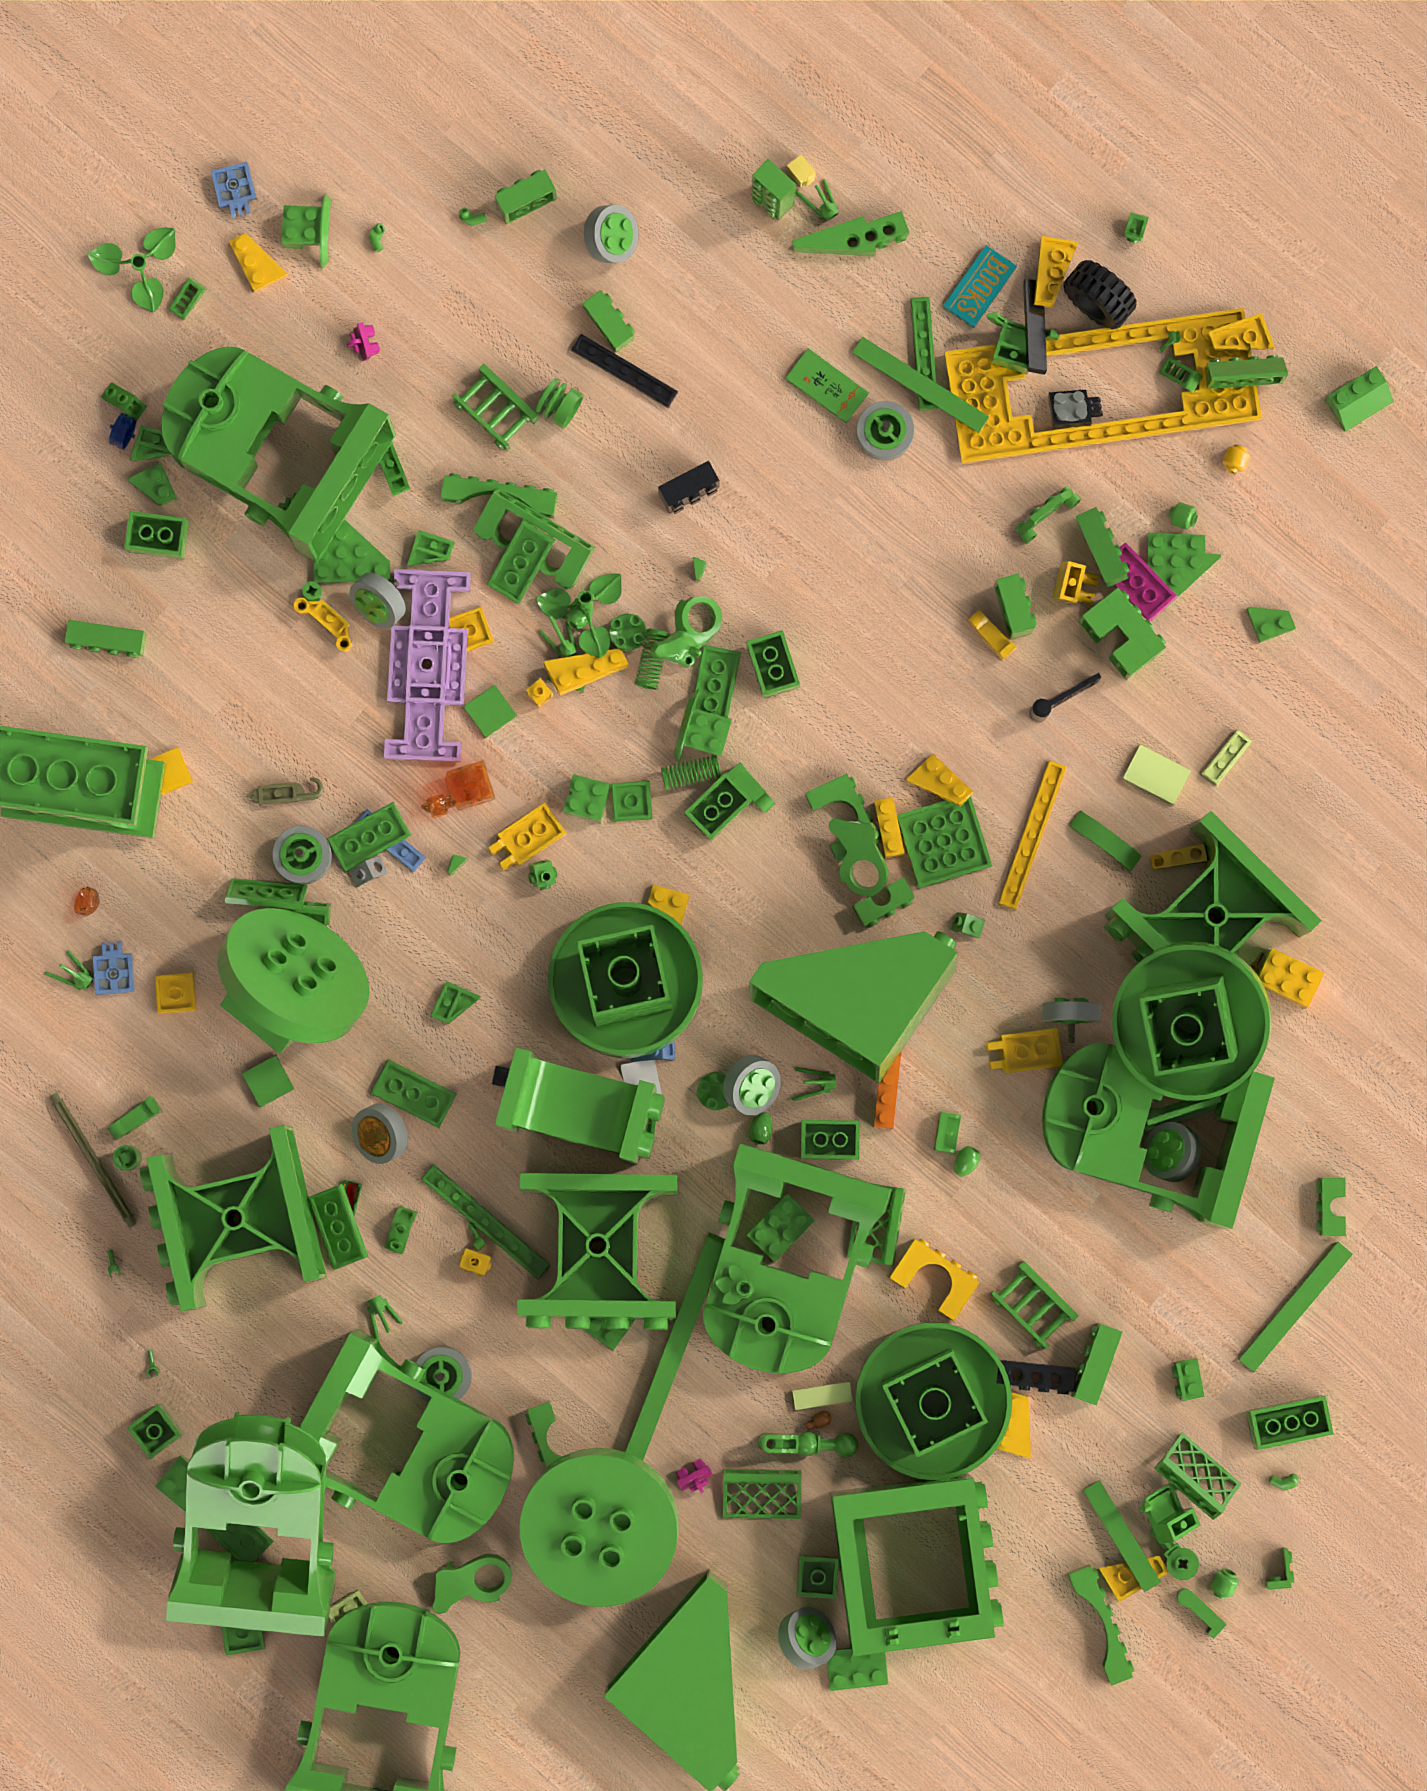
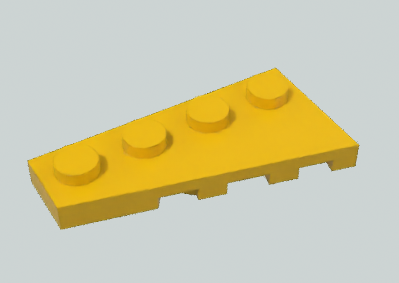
M621 649L608 650L601 658L590 654L543 661V665L560 696L628 668L629 665Z

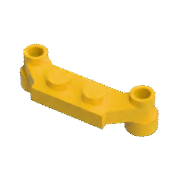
M297 598L294 601L293 607L297 613L310 614L337 638L336 646L340 651L346 652L350 650L352 646L348 631L350 623L323 599L320 601H307L305 598ZM300 605H305L304 609H299ZM342 643H348L346 647H341Z

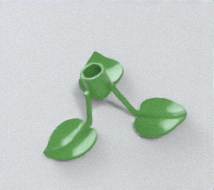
M163 227L149 232L144 239L143 245L150 252L144 255L135 254L131 259L120 261L122 259V251L117 245L112 243L102 244L88 252L92 265L105 275H115L120 270L119 264L130 263L134 270L140 271L143 282H137L133 286V300L137 305L150 312H155L159 308L163 299L162 284L156 278H150L146 281L143 270L147 265L146 258L152 254L159 260L168 259L173 255L176 247L174 228Z
M606 574L596 578L590 584V591H581L578 598H575L572 604H570V595L563 589H552L537 596V602L542 612L548 617L552 616L553 619L565 618L568 614V608L571 609L578 603L582 610L587 611L590 630L583 631L579 637L581 649L585 653L597 658H601L607 653L610 647L609 632L601 626L593 628L590 609L593 607V600L598 598L603 604H613L618 601L622 592L621 574Z

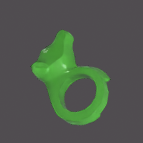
M705 596L690 597L686 601L681 599L675 610V633L661 642L653 643L650 648L651 655L654 658L665 659L684 668L692 666L695 659L702 654L699 649L721 627L722 614L718 604ZM696 603L704 604L711 612V624L704 632L695 631L689 624V610Z
M840 818L832 819L829 822V829L839 838L847 850V854L840 866L839 875L841 883L846 882L848 887L859 895L874 896L884 888L889 876L887 865L875 843V839L879 836L875 825L870 822L846 821ZM867 860L876 866L879 873L876 885L865 887L855 880L853 866L857 861Z
M489 1553L478 1556L458 1568H454L452 1561L447 1563V1567H440L436 1571L433 1610L437 1614L446 1613L451 1605L467 1595L482 1602L499 1601V1596L505 1593L511 1584V1576L513 1575L510 1565L503 1557ZM485 1565H495L504 1572V1579L496 1587L484 1588L474 1580L476 1571Z

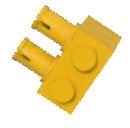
M1070 561L1061 562L1052 599L1068 604L1080 601L1092 605L1094 600L1089 598H1095V593L1080 589L1082 583L1096 587L1099 582L1096 579H1099V575L1085 572V565Z

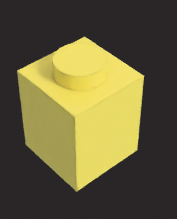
M802 154L787 165L786 171L800 188L804 185H810L815 180L816 171Z

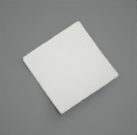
M655 1060L621 1065L625 1083L638 1085L639 1080L654 1083L657 1088L656 1093L661 1094Z

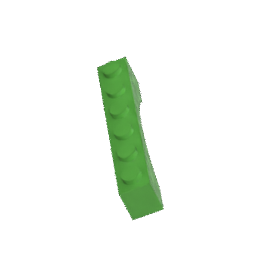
M450 473L449 476L444 475L441 492L442 501L462 504L471 498L489 495L495 490L500 489L548 518L555 517L558 494L553 489L543 488V490L535 489L536 487L531 485L517 487V484L512 482L498 484V481L487 479V482L479 481V478L468 476V479L460 478L461 475Z
M1086 1565L1068 1572L1074 1591L1093 1605L1103 1622L1107 1645L1102 1665L1109 1684L1112 1686L1133 1678L1131 1673L1134 1672L1131 1660L1127 1661L1125 1657L1127 1649L1124 1642H1120L1117 1636L1120 1635L1119 1628L1116 1623H1112L1111 1616H1113L1110 1605H1106L1103 1598L1106 1597L1103 1587H1099L1096 1581L1099 1579L1096 1568L1092 1569L1090 1565Z

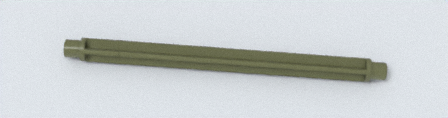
M57 1092L52 1094L50 1098L53 1101V1106L110 1197L123 1222H126L129 1228L136 1225L133 1214L76 1123L63 1098H60Z

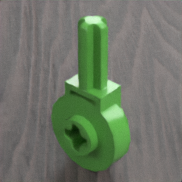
M1152 1527L1150 1529V1533L1158 1542V1539ZM1160 1543L1161 1547L1165 1550L1163 1554L1167 1558L1166 1563L1169 1573L1179 1580H1188L1194 1577L1199 1568V1559L1191 1549L1181 1548L1178 1543ZM1179 1559H1186L1188 1561L1186 1563V1569H1184L1183 1567L1178 1568V1565L1180 1564L1178 1561Z

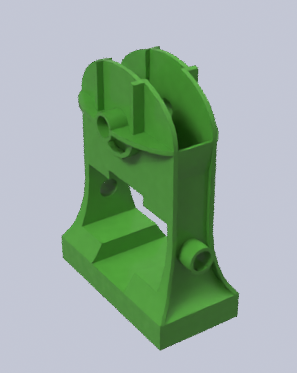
M237 347L217 348L203 354L195 361L190 360L170 388L165 402L163 401L162 435L166 447L174 460L187 471L248 505L244 515L253 522L264 526L268 519L271 520L288 536L299 553L317 563L396 437L389 414L370 403L349 404L341 402L344 398L343 395L327 385H324L321 391L317 392L251 353ZM302 398L341 422L329 441L336 457L317 488L314 489L302 484L291 504L284 511L245 490V487L258 468L254 457L275 423L278 421L285 425ZM391 439V442L377 447L378 444Z
M1094 1043L1085 1046L1070 1055L1055 1072L1043 1104L1041 1123L1044 1140L1053 1159L1065 1169L1152 1194L1149 1203L1150 1207L1171 1212L1175 1203L1189 1211L1200 1223L1221 1229H1233L1275 1078L1253 1071L1239 1086L1220 1095L1222 1102L1217 1104L1213 1119L1227 1124L1217 1164L1215 1169L1211 1167L1199 1168L1191 1197L1138 1182L1147 1149L1140 1148L1139 1145L1152 1101H1161L1163 1095L1144 1085L1130 1072L1115 1045ZM1088 1101L1093 1102L1096 1106V1113L1094 1115L1087 1111Z
M740 1144L733 1164L736 1179L735 1202L724 1201L718 1221L719 1223L729 1225V1229L704 1307V1325L714 1344L729 1356L730 1359L746 1367L777 1374L803 1371L820 1362L831 1348L855 1266L858 1265L868 1269L874 1246L866 1244L865 1240L874 1224L886 1212L892 1190L749 1145ZM787 1183L831 1196L832 1201L828 1213L859 1222L860 1225L843 1280L813 1270L810 1272L809 1278L762 1264L764 1255L733 1246L750 1190L753 1189L782 1198ZM730 1265L742 1268L746 1273V1278L754 1285L752 1296L746 1299L742 1298L734 1305L723 1303L725 1293L721 1292L716 1285L718 1279L729 1276ZM746 1285L742 1286L741 1291L747 1292L748 1287ZM764 1317H771L775 1321L774 1331H767L763 1327Z
M356 1329L349 1334L299 1427L312 1435L325 1451V1487L335 1490L331 1499L349 1509H352L356 1500L435 1542L453 1543L469 1537L484 1526L492 1517L508 1489L514 1465L513 1444L508 1431L496 1419L421 1380L426 1371L424 1367L409 1359H405L402 1366H400L386 1353L378 1339ZM381 1370L432 1398L416 1426L424 1432L403 1471L400 1472L394 1469L379 1497H376L327 1468L343 1440L329 1430L349 1393L361 1399L366 1396ZM455 1474H464L467 1477L468 1483L458 1482Z
M235 1412L234 1418L212 1424L197 1437L193 1454L187 1467L185 1528L176 1527L174 1532L173 1551L183 1553L180 1556L167 1599L166 1621L324 1637L335 1591L336 1570L331 1567L334 1543L323 1542L326 1454L323 1447L312 1435L291 1424V1418L287 1417L284 1420L265 1415H239V1412ZM228 1523L278 1528L277 1536L311 1539L310 1561L282 1558L281 1565L233 1560L232 1553L199 1550L198 1528L226 1530Z
M378 1601L362 1605L349 1611L338 1620L331 1629L327 1639L313 1722L301 1720L297 1744L307 1747L301 1763L294 1776L286 1785L285 1791H389L347 1783L349 1768L316 1762L325 1708L356 1713L359 1705L407 1713L406 1722L439 1728L430 1781L426 1782L399 1777L393 1791H445L443 1770L453 1771L457 1747L445 1746L461 1652L456 1635L443 1620L421 1607L388 1601ZM388 1647H395L399 1652V1656L392 1655Z

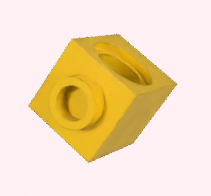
M541 678L526 690L528 696L539 708L553 697V692Z

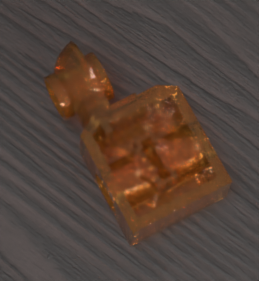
M484 760L447 771L445 781L449 796L444 797L443 794L427 798V803L421 805V808L431 814L432 818L448 814L447 809L452 807L460 811L495 800Z

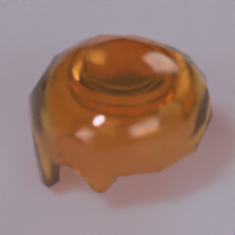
M87 886L80 889L74 904L75 913L88 916L97 910L100 897L95 888Z

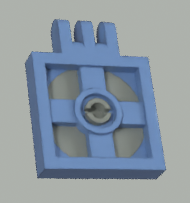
M248 162L212 170L211 175L220 209L230 207L232 218L236 217V209H238L239 216H242V208L244 207L246 213L250 214L248 202L257 200Z
M117 941V949L114 947V942H109L110 950H107L106 942H102V956H93L95 995L135 992L132 953L123 954L122 941Z

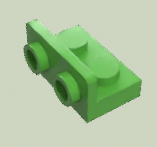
M1198 1358L1174 1362L1172 1374L1173 1378H1177L1178 1386H1175L1177 1398L1180 1397L1181 1401L1204 1397Z

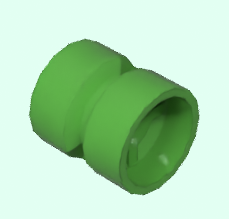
M120 1146L113 1154V1162L121 1170H134L139 1167L142 1160L141 1152L134 1146Z

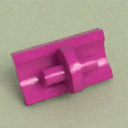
M363 322L358 323L357 327L353 329L354 334H350L351 341L346 344L347 348H353L355 353L360 352L362 361H367L371 356L378 354L380 348L377 342L369 343L368 338L375 335L373 325L364 326Z
M698 1459L692 1463L696 1471L690 1475L686 1468L676 1471L677 1483L682 1491L687 1488L691 1492L699 1489L702 1494L704 1493L702 1487L709 1484L706 1478L712 1476L713 1473L702 1459Z

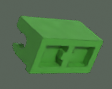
M304 901L302 910L290 909V911L306 915L324 925H330L331 903Z
M940 1112L934 1147L935 1151L955 1154L961 1120L960 1115Z

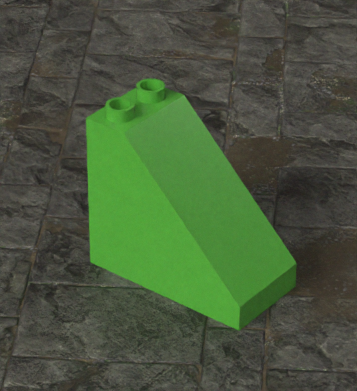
M923 931L763 962L749 981L751 1001L875 1082L880 1083L895 1058L902 1051L955 973L957 951L953 949L956 946V942L940 931H937L934 936Z
M710 1569L606 1686L604 1697L708 1791H713L717 1786L726 1791L740 1775L738 1772L740 1768L736 1765L737 1749L727 1585Z

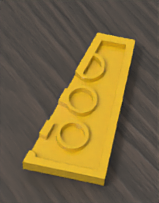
M1041 236L1034 305L1053 308L1078 245L1077 241Z

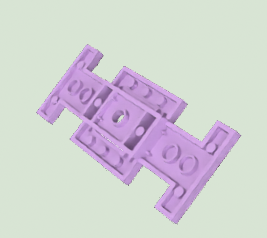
M394 569V579L399 582L396 589L412 590L410 626L391 627L387 702L406 703L404 740L385 739L384 759L461 762L462 743L443 742L445 705L464 706L468 629L449 628L451 592L470 593L471 572ZM426 659L432 661V667L428 670L422 668V662Z

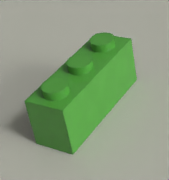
M600 290L583 302V308L613 350L618 352L634 340L633 334L635 331L629 323L626 325L622 320L624 316L618 308L614 309L611 304L613 301L608 293L604 294Z

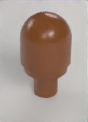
M827 1411L818 1412L811 1417V1421L805 1423L807 1430L814 1427L821 1429L828 1426L832 1420L831 1414Z

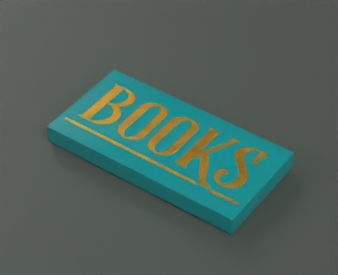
M986 245L945 302L943 308L975 328L1016 270L1017 265Z

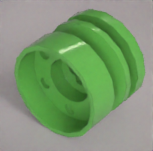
M555 378L544 389L535 411L539 415L544 412V418L546 419L554 413L553 423L564 429L576 414L584 394L574 388L565 394L567 384L563 383L559 387L560 380Z

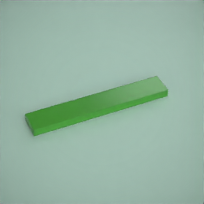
M930 297L911 298L916 371L936 383ZM918 395L919 411L938 410V407Z
M1099 1480L1084 1489L1085 1495L1142 1590L1146 1592L1160 1584V1579L1101 1481Z

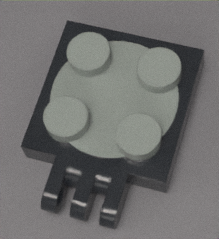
M1086 389L1049 392L1048 394L1053 429L1091 426L1092 417L1103 416L1100 397H1088Z

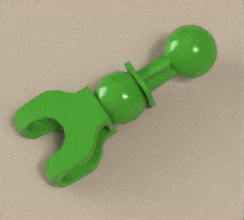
M808 1431L802 1432L799 1435L763 1433L758 1438V1446L768 1453H799L802 1456H812L813 1454H820V1450L835 1451L841 1457L847 1458L856 1453L858 1441L850 1433H841L835 1439H823L819 1434L815 1435ZM772 1439V1445L767 1447L766 1442Z

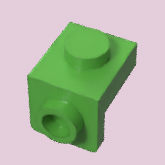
M1130 212L1124 232V237L1127 238V241L1132 243L1142 242L1149 219L1148 216Z
M957 912L953 919L951 930L980 938L985 920L967 913Z

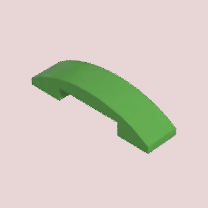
M391 439L378 444L377 447L391 442ZM391 443L380 464L391 493L395 496L410 490V486L394 445Z
M1082 811L1077 814L1069 825L1070 828L1089 839L1130 872L1142 857L1120 837Z

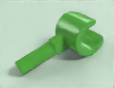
M1179 331L1168 333L1169 340L1160 347V351L1163 352L1171 344L1181 341Z
M470 1223L468 1227L476 1238L472 1244L480 1251L485 1246V1241L479 1236L473 1224Z
M108 1250L110 1266L108 1267L109 1276L112 1278V1272L118 1271L120 1277V1268L115 1263L113 1250Z
M148 1350L150 1367L147 1370V1376L150 1378L151 1369L156 1370L157 1376L160 1370L155 1365L153 1350Z

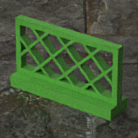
M1218 1096L1204 1100H1183L1150 1111L1144 1132H1151L1156 1126L1164 1122L1178 1123L1215 1111L1217 1103L1222 1102L1221 1097Z
M878 1185L891 1189L893 1192L892 1199L888 1203H891L890 1209L888 1207L886 1209L889 1212L888 1219L884 1222L878 1219L880 1224L868 1234V1236L871 1234L877 1243L874 1245V1248L879 1245L883 1251L882 1260L874 1259L871 1256L870 1262L894 1266L906 1189ZM856 1221L852 1223L847 1258H850L857 1235L856 1228L860 1225ZM882 1226L886 1236L881 1241H878L873 1232Z
M1183 1432L1178 1436L1162 1460L1154 1467L1155 1470L1212 1520L1223 1513L1226 1509L1225 1506L1241 1485L1238 1480ZM1181 1440L1187 1444L1188 1451H1181ZM1170 1455H1177L1179 1464L1172 1462L1169 1459ZM1182 1455H1189L1191 1464H1184ZM1194 1455L1202 1457L1203 1464H1196ZM1185 1468H1192L1194 1477L1188 1476L1185 1473ZM1197 1468H1204L1206 1477H1198ZM1209 1468H1214L1217 1471L1218 1477H1211ZM1225 1480H1228L1234 1486L1231 1490H1225ZM1199 1481H1207L1208 1490H1204L1200 1486ZM1212 1481H1219L1220 1490H1213ZM1214 1494L1222 1495V1504L1215 1499Z
M724 1469L723 1518L801 1519V1470ZM727 1483L737 1484L740 1490L732 1496L727 1490ZM749 1484H756L760 1488L753 1496L745 1489ZM769 1484H775L779 1488L773 1496L765 1490ZM789 1484H797V1492L793 1496H790L784 1490ZM742 1491L750 1498L743 1506L735 1499ZM763 1491L769 1497V1500L761 1506L755 1497ZM780 1492H783L789 1498L782 1506L774 1499ZM732 1501L740 1507L735 1513H727V1505ZM751 1501L759 1507L755 1513H749L745 1509ZM771 1501L779 1508L775 1513H768L764 1509ZM792 1501L797 1506V1514L788 1513L784 1507Z

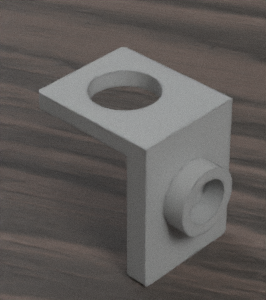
M380 856L366 860L349 870L356 887H360L374 878L388 874ZM374 862L379 864L380 872L375 870Z

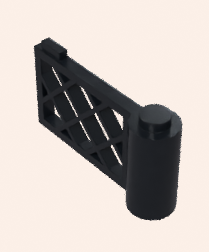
M1097 673L1049 701L1046 699L1036 700L1029 711L1030 718L1039 723L1045 721L1051 709L1097 684L1102 678L1101 675Z

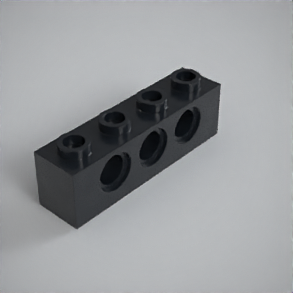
M1000 1360L1008 1375L1010 1386H1019V1390L1030 1391V1387L1038 1388V1392L1049 1393L1050 1389L1057 1390V1394L1069 1395V1391L1074 1392L1076 1368ZM998 1368L996 1384H1004L1003 1377ZM1014 1370H1019L1021 1373V1378L1017 1381L1011 1379V1373ZM1033 1372L1040 1374V1380L1037 1383H1032L1030 1380ZM1053 1374H1057L1060 1378L1059 1383L1056 1385H1052L1049 1381L1050 1376Z

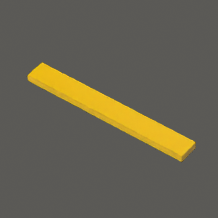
M1050 760L1047 763L998 901L999 905L1013 910L1017 909L1067 766Z

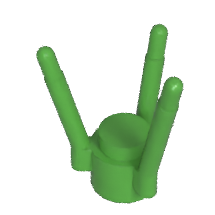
M826 179L822 181L830 201H827L819 186H815L824 202L820 206L821 211L804 195L796 191V194L821 219L825 218L828 221L839 214L838 206L834 201Z
M549 616L552 626L561 641L558 645L559 648L541 629L539 633L556 651L558 657H570L577 653L575 649L577 645L574 642L567 620L565 625L569 640L565 641L553 617Z
M67 950L66 953L82 972L75 973L62 963L59 966L74 977L73 981L76 983L49 972H45V975L73 986L79 991L80 989L85 991L94 979L90 976L92 973Z
M795 1068L799 1072L820 1075L818 1080H804L803 1084H820V1088L824 1089L794 1097L792 1101L802 1100L822 1093H831V1089H836L835 1074H830V1071L822 1072Z
M381 1295L367 1301L369 1305L367 1309L370 1313L374 1335L380 1342L374 1313L379 1315L387 1333H390V1329L382 1313L386 1310L385 1307L399 1324L403 1322L389 1305L387 1299H383Z

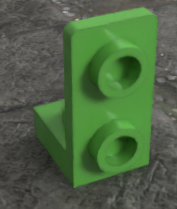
M110 383L101 396L103 400L119 408L136 422L147 408V405L135 395L114 383Z
M399 1206L393 1218L385 1245L386 1249L399 1254L404 1253L411 1227L418 1212Z
M1281 1547L1284 1579H1282V1576H1270V1580H1265V1588L1268 1590L1292 1588L1291 1583H1294V1573L1290 1571L1289 1564L1292 1563L1291 1551L1288 1552L1286 1547Z

